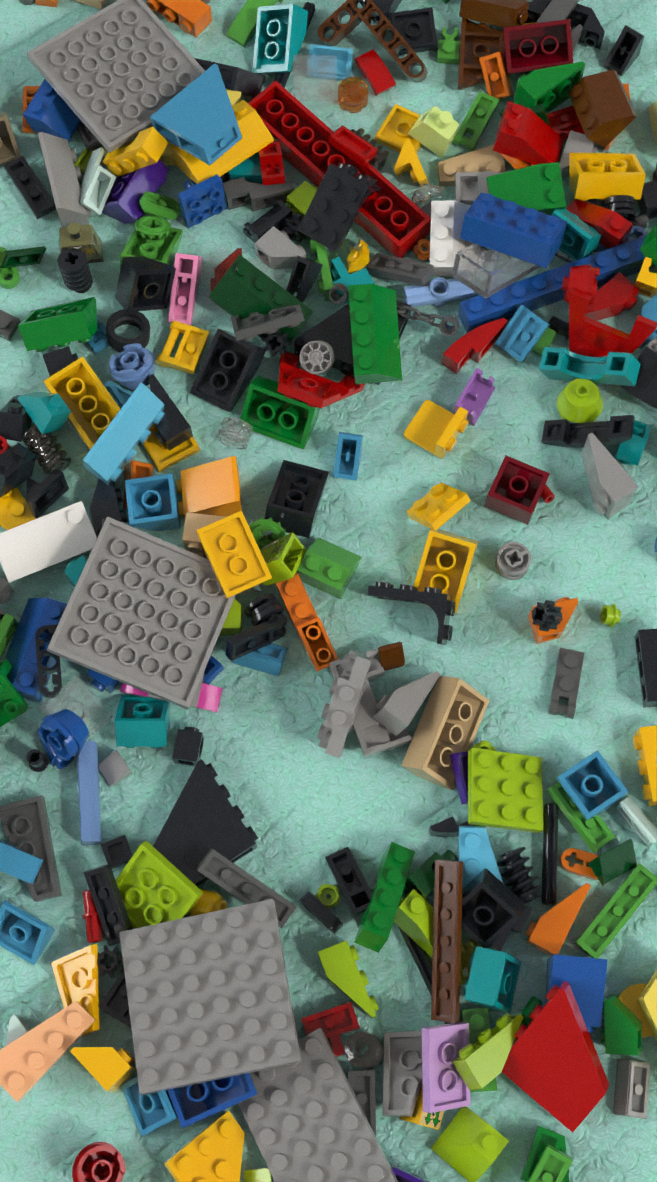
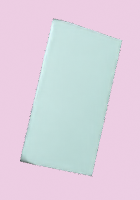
M628 797L617 805L616 810L647 847L653 845L657 841V828L632 798Z

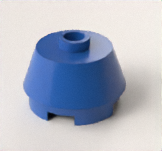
M63 709L44 717L40 725L41 727L37 730L44 744L49 742L57 750L55 755L66 761L80 754L89 736V731L84 721L68 709Z

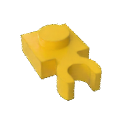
M361 238L358 240L356 247L351 246L350 254L347 257V271L350 274L363 269L369 263L368 244Z

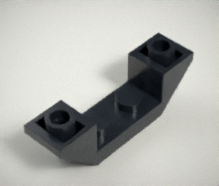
M552 0L529 2L526 23L537 22ZM577 4L567 19H570L573 26L577 27L579 24L583 26L581 43L600 49L605 34L604 29L592 8Z
M194 58L205 71L214 63L217 64L226 89L239 91L241 95L253 98L261 93L264 76L238 67Z

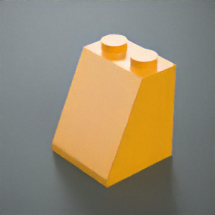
M236 456L180 471L181 479H177L178 494L182 493L183 501L178 502L180 516L184 515V518H186V513L228 517L242 510Z

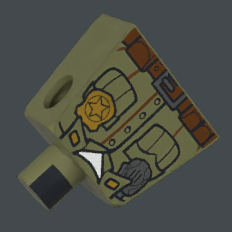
M72 222L67 227L59 228L60 254L66 249L74 248L86 254L88 264L104 262L102 240L92 225H79L76 222Z

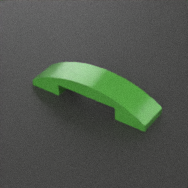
M248 0L230 26L227 37L245 47L256 34L258 7L274 6L277 2L282 3L284 0Z

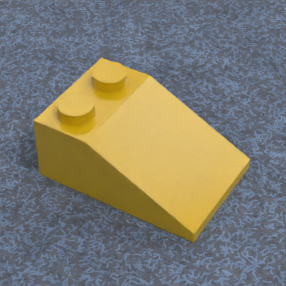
M430 529L414 582V586L418 588L417 591L424 592L425 587L442 590V594L450 595L453 602H456V614L478 541L440 529L436 531Z

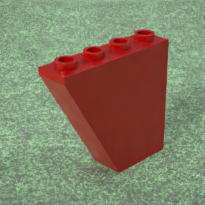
M564 980L560 987L555 984L545 996L549 1000L543 1007L538 1004L529 1017L533 1020L528 1026L522 1024L514 1034L516 1040L511 1047L502 1073L573 1133L606 1094L609 1082L571 987Z

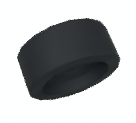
M123 309L113 313L108 318L106 325L108 344L119 353L124 351L123 346L134 343L141 344L142 348H145L150 338L149 320L138 311L127 312ZM129 324L138 327L142 333L136 338L126 339L118 336L114 331L121 325Z

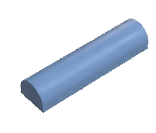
M86 741L80 754L77 756L82 846L102 843L97 742Z

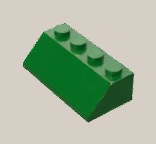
M375 284L348 285L355 384L402 381L396 290Z

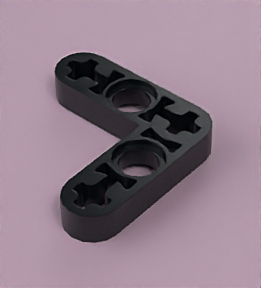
M58 624L41 626L35 634L39 691L46 698H55L61 692L60 656L48 652L47 649L45 650L44 639L39 638L43 637L44 633H48L50 637H53ZM52 656L56 663L53 667L46 668L41 664L42 658ZM47 674H52V683L57 685L52 692L48 691L47 687H43L47 685Z

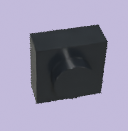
M125 835L101 844L107 864H110L112 869L128 863L133 856Z

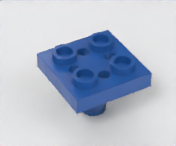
M218 174L199 184H196L193 180H191L193 185L189 180L185 181L184 188L186 190L179 193L178 198L184 223L188 228L198 225L227 209L222 180Z

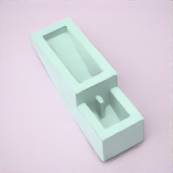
M103 148L92 151L84 174L80 204L98 216L102 213L116 179V176L102 162L107 154V151Z

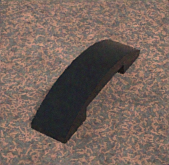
M634 415L611 416L610 421L569 423L567 419L546 420L541 442L553 446L584 448L588 435L593 433L604 446L619 444L632 439L635 417Z

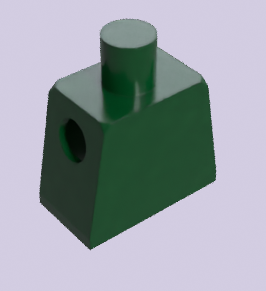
M447 850L441 856L435 852L408 876L403 893L406 895L414 889L427 900L434 893L435 860L458 861L457 856L451 850Z

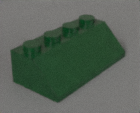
M240 254L208 296L210 300L231 316L239 315V319L250 317L249 314L254 312L268 315L272 309L300 304L305 321L300 322L295 327L289 328L286 326L281 328V332L290 333L287 336L290 342L313 313L311 309ZM262 333L257 336L262 339L263 337H268L269 335ZM277 337L272 339L276 342V346L281 344V342L277 341Z

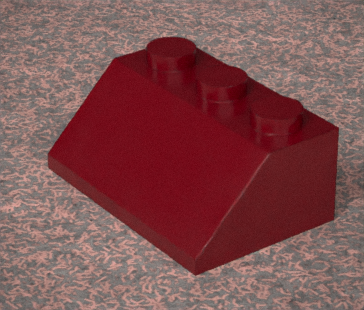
M570 19L502 28L507 74L573 63Z

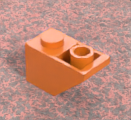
M564 597L555 601V606L562 608L563 619L557 625L556 630L549 629L548 632L539 630V625L533 624L532 611L537 605L532 607L528 620L536 644L560 638L579 602L577 598L570 599L569 597Z

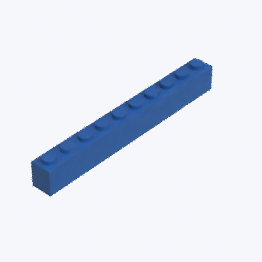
M646 236L462 301L459 308L460 320L468 333L494 320L501 318L511 319L521 305L533 311L564 300L565 291L561 290L564 276L568 277L570 267L591 264L592 267L600 268V275L596 276L598 287L605 285L619 272L625 277L639 273L645 260L640 248ZM652 261L649 269L656 266Z

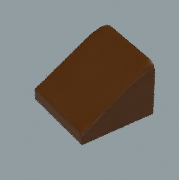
M402 642L378 648L377 656L384 671L405 665Z

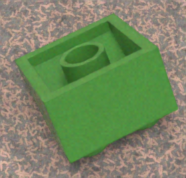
M318 537L306 551L297 569V573L302 582L341 599L362 557Z

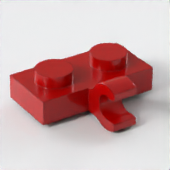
M352 1002L301 1018L306 1035L322 1028L326 1038L330 1039L336 1057L345 1055L340 1035L360 1029Z

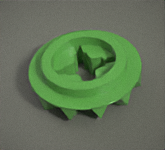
M144 216L135 222L136 234L141 235L142 238L148 237L151 240L153 238L160 240L161 237H167L168 233L171 232V224L159 216Z
M261 517L257 521L253 520L249 526L260 550L285 536L286 529L281 527L280 522H274L272 518L263 519ZM264 531H272L271 535L268 534L262 537Z

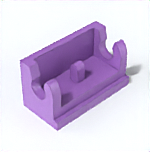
M478 368L472 374L454 409V414L459 407L467 410V420L472 426L476 424L495 390L493 386L494 378L492 376L488 380L483 378V372Z

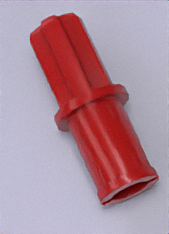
M90 890L82 892L85 911L82 918L86 922L87 942L98 943L102 941L101 921Z

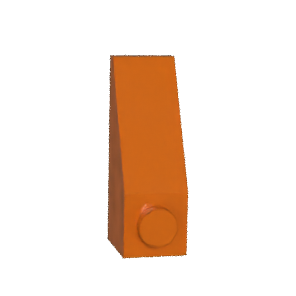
M588 883L584 884L542 915L536 922L531 921L525 933L529 937L526 943L549 956L553 954L558 955L591 885Z

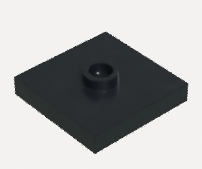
M432 7L390 13L391 24L415 53L438 50ZM402 49L398 55L407 54L408 50Z

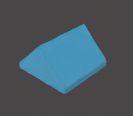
M4 901L0 908V946L35 965L56 929L11 903Z
M138 1077L121 1086L141 1137L178 1120L167 1090L141 1095L139 1093Z

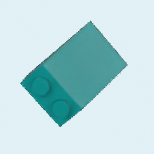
M295 4L258 7L252 72L269 74L291 71L306 35L307 10Z

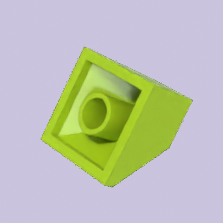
M465 1106L458 1111L432 1145L431 1149L469 1182H476L492 1165L509 1141Z

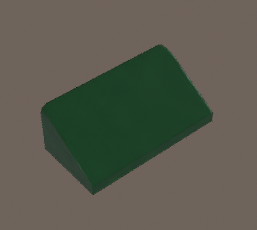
M46 247L1 252L0 269L40 264Z
M632 839L608 850L588 863L602 886L637 866Z

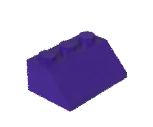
M158 160L155 164L119 177L116 175L102 213L125 224L136 222V220L144 216V211L140 205L141 197L147 191L156 192L158 187L165 182V176L169 168Z

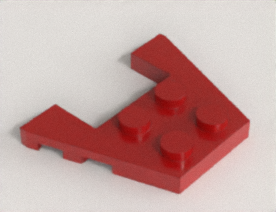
M572 288L570 291L569 351L588 357H605L609 352L633 354L657 327V322L638 315L631 333L627 334L586 317L585 314L592 295Z
M286 351L285 354L280 355L277 391L290 399L301 400L311 407L323 408L361 392L365 384H355V377L346 374L337 383L298 368L300 356Z

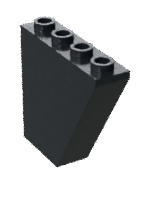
M396 300L398 306L405 305L411 307V305ZM348 303L296 338L294 341V353L300 356L301 349L308 342L325 341L335 351V362L332 368L339 370L344 375L354 376L350 306ZM405 309L406 312L404 314L411 315V311ZM397 313L400 341L409 319Z
M203 759L197 762L153 845L158 852L196 886L209 879L197 871V868L211 848L234 863L257 848L255 841L258 839L252 827L246 828L241 821L245 817L238 805L232 807L228 800L231 795L225 785H218L215 780L218 774L211 763L206 765Z

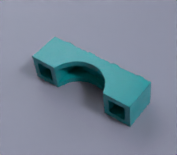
M544 347L539 370L548 379L566 381L587 379L593 383L635 386L641 364L631 353L609 352L605 357H588L573 353L565 348Z

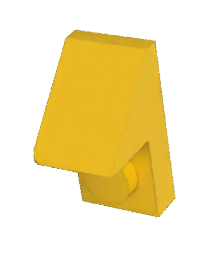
M410 138L405 140L394 171L397 176L409 171L414 183L419 182L423 188L430 183Z

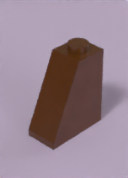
M461 0L459 16L500 27L519 26L526 23L529 2L526 0Z

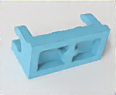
M310 44L309 59H307V77L350 82L353 66V49Z

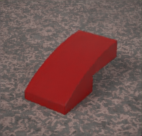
M374 49L354 59L363 78H367L376 96L396 86L391 73Z
M273 141L259 151L263 186L285 183L280 141Z

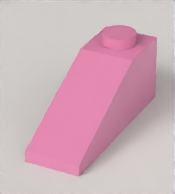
M176 253L174 265L176 271L172 285L168 322L178 321L187 325L192 324L203 257Z

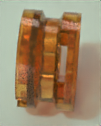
M348 77L340 82L338 86V104L340 108L344 111L348 110L350 113H358L362 108H366L368 104V85L363 79Z

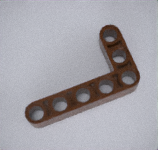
M347 0L318 28V36L321 41L327 46L332 47L341 42L363 21L412 81L422 82L427 77L428 71L425 64L372 0H366L365 7L361 9L357 8L361 0ZM350 15V20L346 24H341L342 17ZM380 16V22L376 25H371L372 18ZM334 30L333 36L330 39H325L326 32ZM394 33V37L390 42L384 41L386 34ZM407 49L406 57L398 58L399 51ZM421 66V72L417 75H412L413 67Z

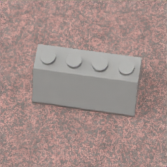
M39 132L38 137L61 226L67 227L72 222H76L79 225L89 224L88 218L92 217L91 211L80 204L82 185H79V180H82L79 166H74V162L78 161L75 148L70 149L66 139Z

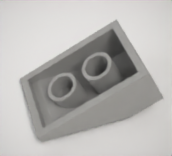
M590 433L582 451L584 467L594 507L600 515L610 519L631 503L638 485L593 433Z

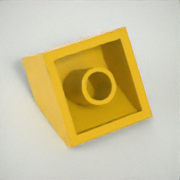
M73 1047L70 1051L108 1092H115L137 1070L133 1064L135 1058L123 1048Z

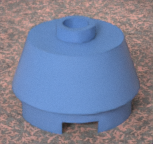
M134 343L123 346L124 351L117 356L112 355L109 361L111 375L129 390H136L140 383H143L145 386L149 385V376L151 374L155 376L154 355L148 349L142 348L141 344Z

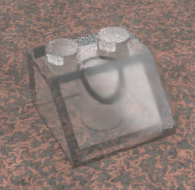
M77 675L73 676L62 686L61 692L57 697L48 698L38 707L45 717L63 709L74 712L87 726L89 731L88 738L113 717Z

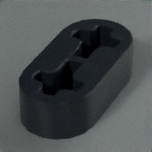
M309 891L299 900L333 934L344 925Z

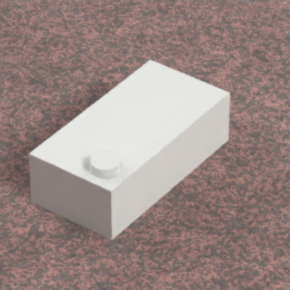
M82 501L0 533V563L9 583L93 549L97 537Z

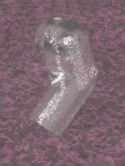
M424 183L413 193L412 202L420 205L431 196L441 198L444 195V187Z

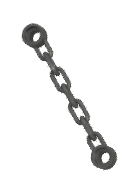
M341 283L334 284L329 291L330 300L335 304H342L345 300L349 301L348 288ZM337 289L341 290L343 294H339ZM397 305V313L400 316L411 320L418 319L428 322L432 326L439 327L441 333L445 336L455 335L459 328L458 319L452 315L445 317L437 314L429 315L420 312L416 308ZM405 309L414 311L413 316L404 314L406 312ZM435 318L441 319V323H434ZM447 322H452L454 326H449Z

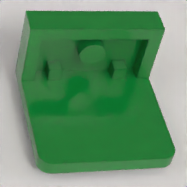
M7 659L0 662V727L23 714L28 709L27 702L6 677L12 668Z

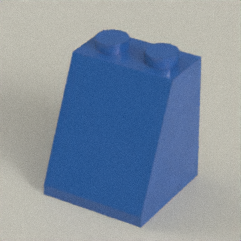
M556 954L547 959L545 996L555 984L560 987L564 980L567 981L589 1033H593V1028L601 1027L607 959Z

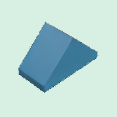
M339 432L333 477L357 481L363 435Z

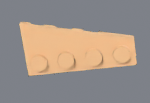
M75 1001L0 1050V1085L16 1102H19L96 1020L78 1001Z

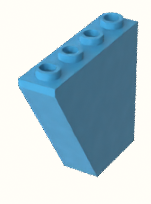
M215 63L150 116L154 128L167 141L208 165L214 163L242 139L218 65Z

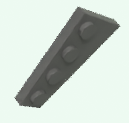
M40 795L0 806L2 829L5 836L8 837L10 844L43 859L33 884L26 882L33 900L41 902L62 896L44 796Z

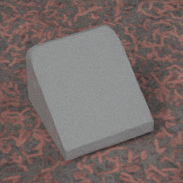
M118 750L112 752L98 765L99 770L110 787L132 774Z

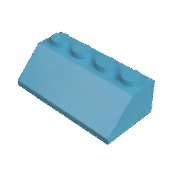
M143 383L139 384L83 459L84 468L107 485L111 480L115 482L123 471L120 467L125 461L129 463L137 453L134 450L139 442L143 444L151 434L149 431L153 423L158 425L165 415L163 412L164 404Z

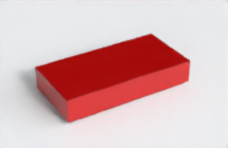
M343 125L328 140V143L363 167L377 155V148Z

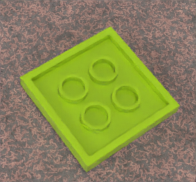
M479 748L469 749L468 824L534 833L542 832V757Z
M147 841L141 843L116 879L131 926L134 929L185 918L203 894L195 884Z

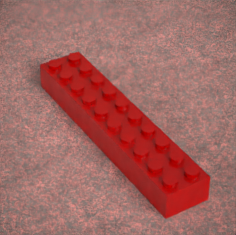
M274 81L248 103L256 110L274 141H280L282 156L315 186L319 187L330 163L338 165L339 162L348 163L358 168V174H367L378 180L376 184L381 186L380 191H374L369 195L354 221L393 256L402 258L418 244L417 242L420 239H424L430 234L431 218L370 163L363 167L328 143L329 137L334 132L277 81Z

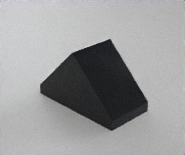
M625 25L603 66L610 70L614 69L618 75L623 76L639 56L644 35Z

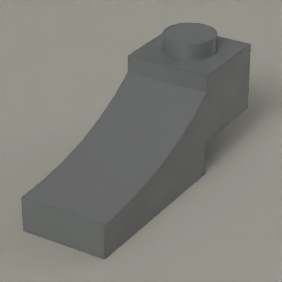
M243 177L230 179L222 183L228 210L250 204L253 212L272 207L276 204L274 201L277 199L287 203V196L294 191L292 181L263 186V184L247 182Z

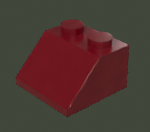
M505 455L488 492L484 507L528 525L550 473Z

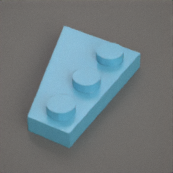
M459 826L458 861H463L462 889L484 868H487L502 882L485 826Z

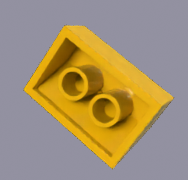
M569 154L570 189L575 199L582 201L600 199L604 201L608 197L617 195L633 196L634 199H641L646 174L635 154Z

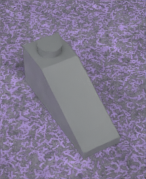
M435 671L394 690L388 697L384 694L375 705L378 710L373 718L397 736L408 727L440 676V673Z

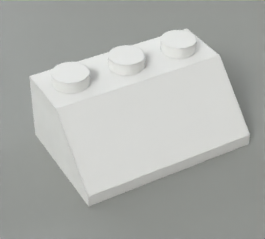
M455 200L431 201L430 264L434 265L435 273L433 276L478 275V245L460 239L464 215L471 205Z

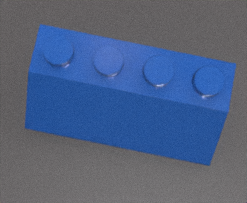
M44 79L23 113L33 131L38 133L44 132L66 139L68 143L81 123L78 116L46 79Z
M29 598L5 656V659L12 665L6 677L25 699L38 703L42 699L38 685L35 647L36 631L41 626L59 624L67 606L66 603L50 598ZM44 633L43 637L39 638L44 639L45 650L48 648L49 640L52 638L48 633ZM45 656L41 660V664L46 668H51L56 663L52 656ZM47 674V683L51 674Z

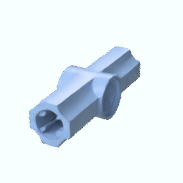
M471 276L449 280L437 277L431 283H426L424 286L404 287L405 304L411 305V307L429 304L443 306L448 301L475 296L474 282ZM439 290L444 293H436L435 291Z

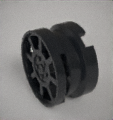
M617 195L604 199L603 208L617 212L628 221L636 218V210L633 209L635 206L633 196Z
M268 593L252 601L244 609V613L248 618L252 619L251 624L254 626L268 621L273 615L282 614L283 609L280 604H276V598L273 593Z

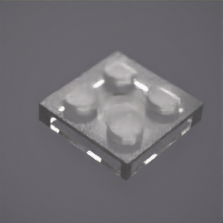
M293 55V96L298 101H336L337 55Z

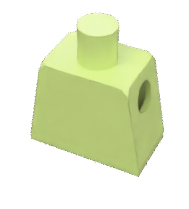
M433 106L419 116L408 134L440 158H443L454 141L459 123L453 119L449 111H442L438 107Z

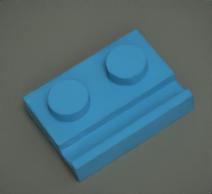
M521 305L495 344L523 363L550 324L524 305Z

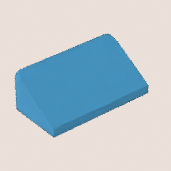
M270 644L233 660V663L279 676L288 648Z

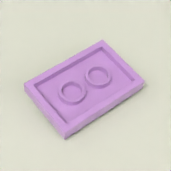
M457 1022L422 1028L424 1112L434 1113L470 1106V1090L452 1061L460 1056L458 1054L459 1050L469 1045V1023Z

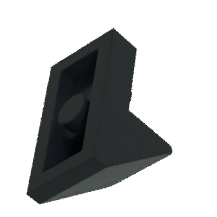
M54 470L41 483L30 478L26 479L27 502L33 517L37 519L69 490L62 471Z

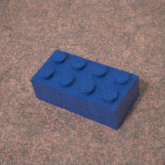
M481 192L464 215L460 239L547 268L562 244L567 221L559 219L557 216L538 212L533 208L523 207L513 201H506L492 194Z

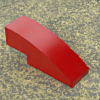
M505 318L494 320L466 333L443 353L442 364L457 374L470 358L478 363L495 344L506 328L508 320Z

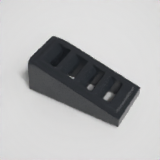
M297 255L286 291L303 303L317 279L323 264Z

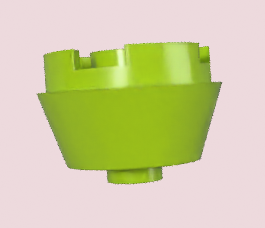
M587 379L571 381L557 397V408L561 418L574 423L594 422L601 414L604 406L598 387Z

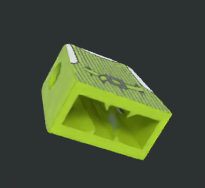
M293 532L260 550L272 576V579L263 584L268 586L294 577L306 549Z

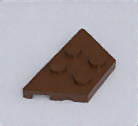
M462 18L458 90L485 81L479 58L503 52L504 41L502 32L491 29L482 22L478 25Z

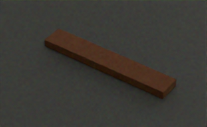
M437 859L435 860L431 1020L457 1023L459 1022L463 861Z

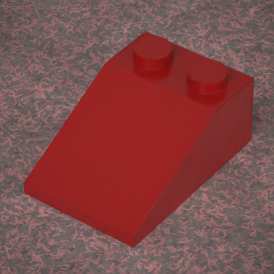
M508 101L499 123L492 151L533 165L559 162L564 139L532 110Z

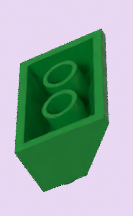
M95 297L32 310L18 325L27 351L36 350V352H42L54 345L61 348L73 341L84 343L91 340V337L97 331Z
M258 375L249 384L239 426L304 449L318 419L320 408L311 407L306 402L286 397L283 393L277 391L278 382Z

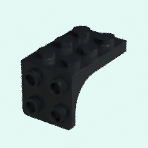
M339 162L338 165L330 163L298 231L330 250L339 252L365 200L374 191H380L381 186L376 184L378 180L367 174H358L359 169L348 163Z
M376 582L375 586H368L367 595L373 598L427 604L433 609L438 619L437 644L446 645L447 640L451 641L453 626L449 625L450 616L455 614L456 602H453L450 595L442 594V590L425 587L423 592L417 591L418 588L415 586L400 584V589L393 588L394 585L385 582Z

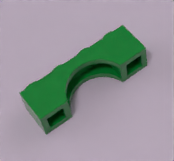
M391 842L384 852L376 874V886L361 920L354 943L379 953L387 942L415 851Z

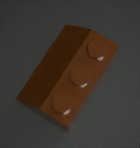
M614 69L585 76L568 92L586 138L604 148L637 117L617 71Z

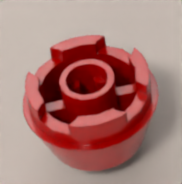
M591 264L570 267L568 277L564 276L561 290L565 291L564 301L569 303L570 291L572 288L592 295L587 308L591 310V304L594 303L598 287L596 276L600 275V268L592 267Z
M94 1142L84 1147L78 1153L72 1167L73 1182H122L125 1174V1162L122 1155L114 1146L105 1142Z

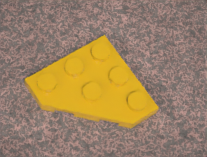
M228 1110L168 1159L164 1165L176 1182H239L245 1133Z

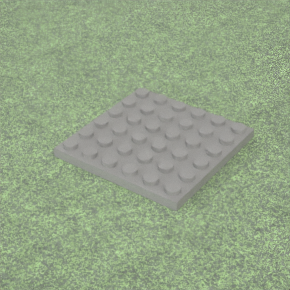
M118 0L27 52L28 60L109 153L137 137L140 131L154 127L150 116L205 72L143 0Z
M107 517L47 651L188 710L236 595L226 599L208 559Z
M273 899L120 932L139 1093L141 1095L301 1062L276 906Z

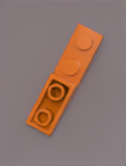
M298 573L291 579L276 583L275 585L285 605L286 612L315 670L318 672L329 667L330 662L339 660Z

